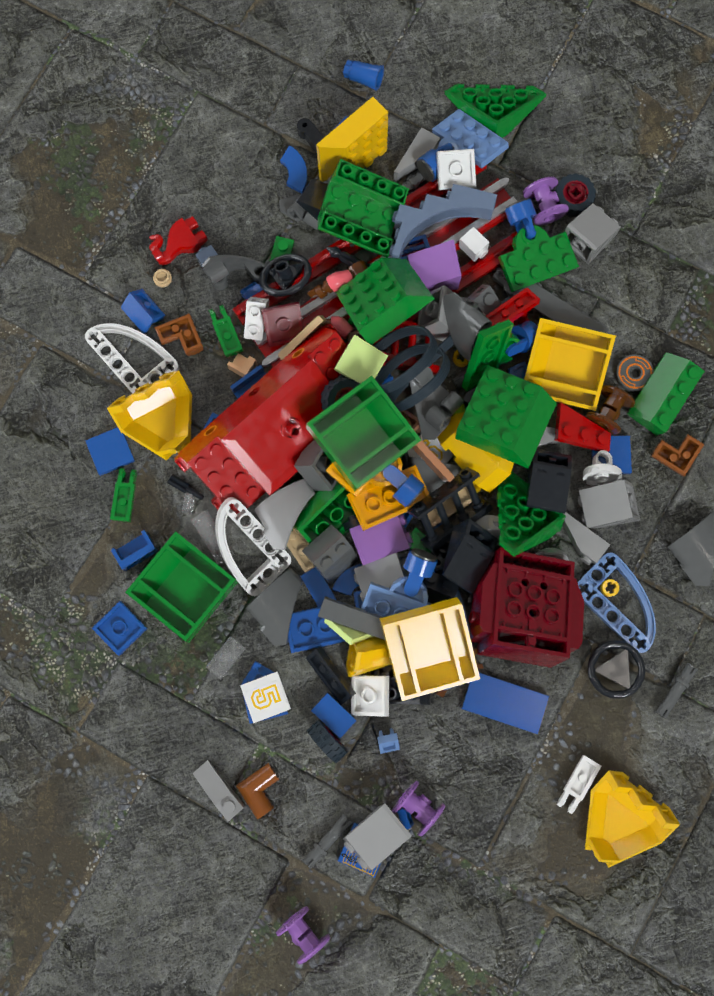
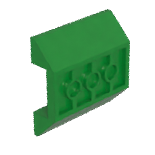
M340 159L328 184L318 215V230L388 258L391 245L393 244V239H391L395 222H392L394 211H398L400 204H405L409 188Z

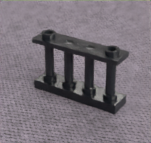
M469 467L461 470L459 474L454 476L451 482H446L407 510L410 515L418 520L421 519L427 535L420 541L425 548L433 553L450 541L455 525L467 519L476 522L493 510L491 503L478 497L473 481L480 477L478 472ZM464 487L467 488L472 500L465 508L458 495V492ZM451 497L457 513L449 519L442 503ZM436 508L442 524L434 530L427 514Z

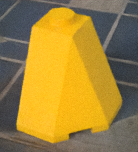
M372 637L352 645L349 644L346 661L348 677H354L391 665L384 639Z

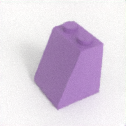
M454 240L407 256L408 262L429 292L443 285L447 286L450 290H457L459 288L461 271Z
M403 514L365 531L362 530L360 525L349 529L362 565L412 547L413 538L411 533L405 529L406 520Z

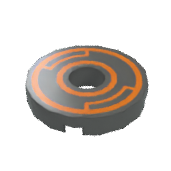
M632 354L619 362L616 368V379L618 384L629 392L641 391L654 369L647 358ZM636 369L639 372V377H632L630 370Z

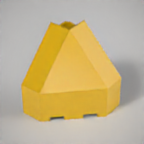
M179 370L165 373L159 376L160 380L152 384L148 382L138 387L128 397L125 395L119 397L107 408L121 433L165 460H168L173 454L178 453L191 442L192 393Z
M465 412L457 413L451 417L449 425L437 437L439 443L445 451L449 449L455 455L454 461L462 470L469 467L478 472L480 477L473 482L490 493L511 474L514 463L455 439L457 427Z
M611 770L591 789L585 850H593L594 856L598 861L605 862L608 868L661 844L680 825L670 807L664 803L660 805L652 799L653 795L641 785L636 787L629 782V776L625 773Z

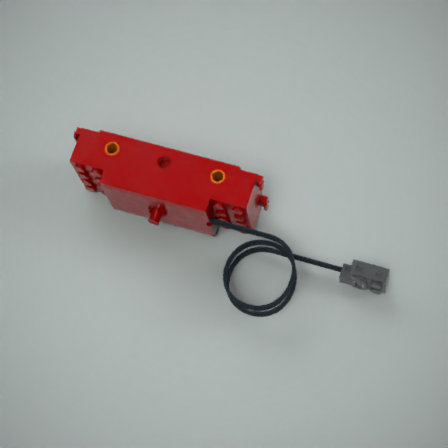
M482 284L468 297L477 303V310L485 316L502 305L490 285ZM331 323L321 326L309 338H306L196 435L174 458V462L183 472L190 468L213 493L215 497L211 500V503L217 510L229 497L236 498L248 509L265 492L271 496L298 472L294 465L302 451L314 440L306 429V424L324 411L321 407V393L324 391L325 385H328L329 381L335 380V378H347L334 370L347 345ZM412 325L392 331L373 345L382 352L395 341L410 335H425L430 338V343L411 346L395 355L377 374L375 380L384 392L388 394L387 396L393 403L402 391L410 385L409 382L418 376L427 366L430 367L441 356L443 357L439 371L426 385L406 399L394 403L399 411L407 410L424 400L446 379L450 370V360L445 352L454 345L451 335L437 346L436 339L427 328ZM425 353L403 374L388 383L382 384L389 374L404 361L418 354ZM231 503L229 505L230 509L236 514L240 512L235 508L234 504Z

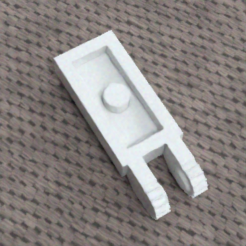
M582 755L565 785L564 792L561 794L557 805L562 807L569 794H571L575 798L569 805L568 812L572 814L579 802L585 797L601 765Z

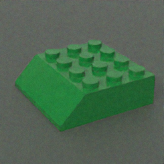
M380 258L336 291L357 330L370 345H373L434 300V297L408 260L398 258Z
M487 365L457 427L455 439L529 468L557 403L542 386Z
M373 376L367 378L306 424L308 432L354 492L421 441L420 437Z
M175 531L125 593L185 642L189 643L238 582Z

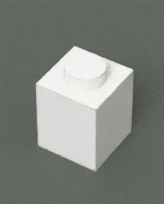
M474 227L460 238L459 247L473 261L483 258L488 253L489 241Z

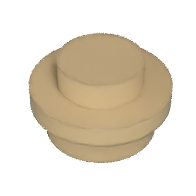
M159 269L154 273L153 281L158 287H167L172 281V276L168 270Z

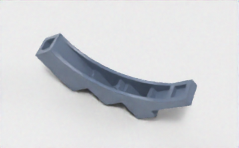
M453 184L452 190H448L446 198L427 194L425 201H421L419 209L400 204L398 211H394L392 222H395L396 232L394 240H396V243L391 245L389 256L401 259L403 251L409 242L420 232L438 222L461 217L491 220L497 194Z

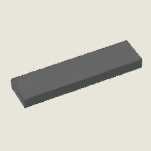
M326 596L324 597L318 617L385 640L379 619L383 618V616Z

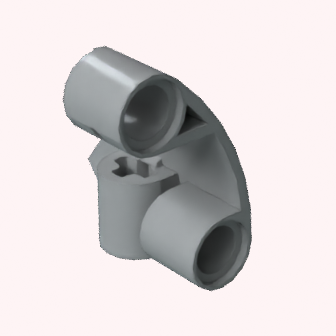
M305 479L294 482L275 492L254 510L265 528L263 533L274 550H286L291 531L306 503L316 494Z

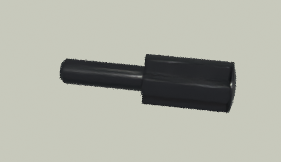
M174 474L169 478L167 484L183 493L188 492L200 500L204 499V495L192 489L189 483Z

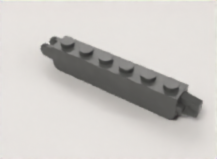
M498 268L493 276V280L502 287V296L505 298L508 296L512 298L525 289L523 288L511 293L501 268ZM540 283L526 287L540 298V303L528 311L538 319L544 318L598 332H608L609 329L606 328L605 324L593 320L584 311L580 312L570 302H564L554 292H548ZM615 339V342H614V345H613V349H612V350H614V347L617 346V345H616V344H617L616 339Z

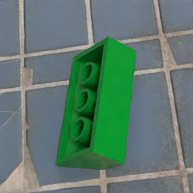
M666 352L636 397L634 407L629 408L626 414L654 435L666 433L705 371L689 359Z
M338 482L332 491H318L306 503L293 528L308 544L330 525L334 526L341 533L344 530L342 523L349 521L348 517L355 514L346 496L350 492Z

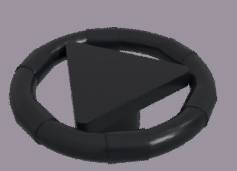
M295 253L284 254L266 264L260 274L259 283L262 290L268 295L275 297L289 296L301 290L308 283L312 275V267L310 262L302 255ZM287 261H296L300 264L289 265ZM304 269L303 278L298 283L293 285L297 277ZM268 273H270L282 290L274 289L267 285Z
M608 641L599 645L592 652L588 661V676L590 682L599 693L609 698L622 699L631 696L641 687L645 678V664L638 650L632 645L623 641ZM624 649L621 653L595 668L600 654L605 650ZM628 652L632 655L638 666V675L631 687ZM595 672L627 689L620 691L606 689L598 680Z

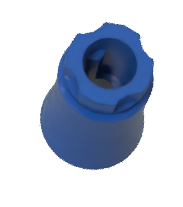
M348 59L344 66L343 77L377 91L382 83L384 66Z

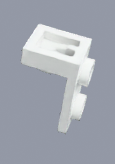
M250 297L247 300L244 329L245 339L263 340L264 322L261 309L268 308L269 299Z

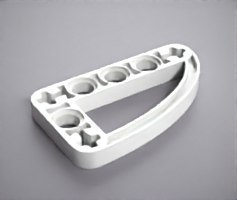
M105 323L96 325L85 333L87 343L132 394L137 389L135 387L136 384L139 386L148 382L152 384L151 377L153 375H163L160 372L161 369L165 373L179 370L177 361L162 346L133 328L120 324ZM116 333L131 337L152 349L164 360L141 378L103 334ZM91 335H97V338L101 343L98 345L95 342V340L92 339ZM108 346L111 348V352L108 355L101 354L103 347ZM116 360L123 361V365L119 369L113 367V363ZM167 364L173 365L174 369L172 371L168 369ZM128 373H133L135 376L132 382L125 381V376Z
M229 497L221 504L216 516L215 532L218 547L228 569L237 582L249 595L258 596L289 567L291 557L285 550L272 549L271 551H266L265 545L268 543V540L263 533L265 528L239 500ZM231 503L235 505V508L238 511H240L238 514H236L232 509H230L229 505ZM246 515L249 516V523L241 525V518ZM227 516L268 557L248 579L240 572L230 553L225 533ZM256 529L262 530V535L259 538H253V532ZM278 553L285 561L283 563L280 562L275 554ZM266 569H272L271 576L263 577V572ZM260 577L264 582L261 583L257 578ZM252 583L257 587L255 590L250 586Z

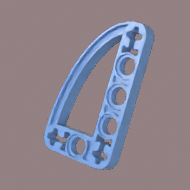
M606 553L578 581V585H587L586 591L589 594L592 591L595 593L587 600L586 597L589 595L583 592L584 603L624 642L632 645L639 653H644L652 646L656 633V623L651 603L642 585L628 566L616 554ZM606 557L608 559L612 557L614 559L612 562L614 566L609 565L605 570L598 566L599 564L604 566L607 563ZM615 569L625 578L639 600L646 622L645 635L597 589ZM593 570L601 572L602 577L600 580L596 581L592 578L591 573ZM599 597L602 600L603 604L600 608L593 606V598ZM609 611L616 613V621L610 622L607 619L606 615ZM623 625H628L631 628L630 635L625 636L621 633ZM635 633L638 634L637 636H635V638L638 641H644V649L642 647L637 648L636 646L638 645V643L634 639L631 640V642L629 641V639L632 638L635 635Z

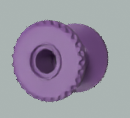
M555 177L539 179L528 185L523 191L524 198H536L541 212L533 219L535 225L550 224L562 218L569 211L568 205L556 204L559 202L556 191H551L558 184V180Z
M415 781L399 798L392 812L395 814L401 807L410 814L415 811L416 815L414 817L423 824L417 834L421 837L437 821L445 808V804L441 803L434 810L430 806L432 801L424 794L418 796L414 793L419 785V782Z
M307 906L292 915L276 931L277 936L288 931L292 937V942L302 949L304 953L297 960L299 965L313 957L331 938L329 934L320 939L316 937L302 918L309 911Z

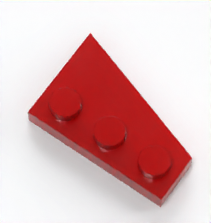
M562 402L558 404L554 441L595 451H610V432Z

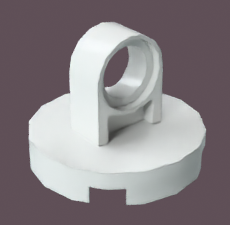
M601 450L593 457L592 465L584 469L583 481L586 479V484L594 487L622 480V470L613 465L612 456L608 451ZM598 456L604 457L607 463L602 464L598 460Z

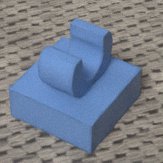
M392 728L389 729L390 734L385 736L382 730L379 731L377 739L380 754L400 750L397 733H394Z

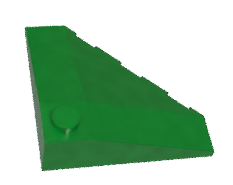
M456 84L445 91V95L458 109L501 138L508 135L546 97V93L534 86H526V89H515V85H501L499 89H491L490 85L476 84L475 88H466L464 84Z
M511 471V474L498 485L497 507H499V545L514 557L558 533L562 528L566 515L527 507L528 484Z

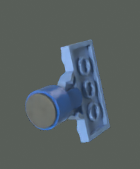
M458 109L432 128L433 134L439 136L441 141L436 150L430 149L417 159V167L426 180L434 182L438 179L437 151L474 149L475 164L482 169L507 150L509 145L506 140Z
M409 550L403 566L409 571V575L394 581L390 588L370 582L361 609L387 617L430 605L431 603L427 602L428 592L423 579L432 577L437 564L436 557L424 550Z

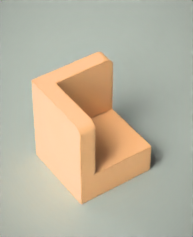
M237 354L233 362L229 361L227 366L232 372L244 377L257 367V361L251 356L246 358L241 354Z

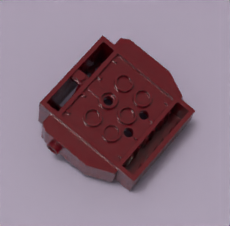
M502 547L495 551L489 567L484 572L473 592L472 611L469 614V623H471L470 639L471 642L478 643L477 655L549 668L569 659L570 653L579 649L583 641L584 599L578 582L574 578L575 562L522 552L513 557ZM529 611L533 612V617L530 616Z

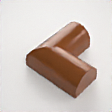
M190 313L155 327L162 346L180 339L187 356L200 353L204 349Z
M689 434L678 449L661 440L650 457L684 477L704 444Z
M267 763L236 785V788L257 820L274 808L264 793L265 789L280 780L270 763Z

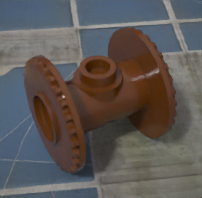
M604 385L602 386L601 394L606 400L599 413L587 412L585 417L611 434L617 435L620 433L621 428L614 421L619 418L621 408L634 407L635 400L631 395L617 387Z

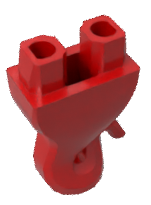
M193 216L186 220L180 218L172 225L164 252L160 251L163 244L162 236L159 234L149 236L151 240H154L150 244L149 249L159 265L169 264L181 253L198 252L201 249V245L208 241L203 230L196 234L192 233L194 229L199 227Z

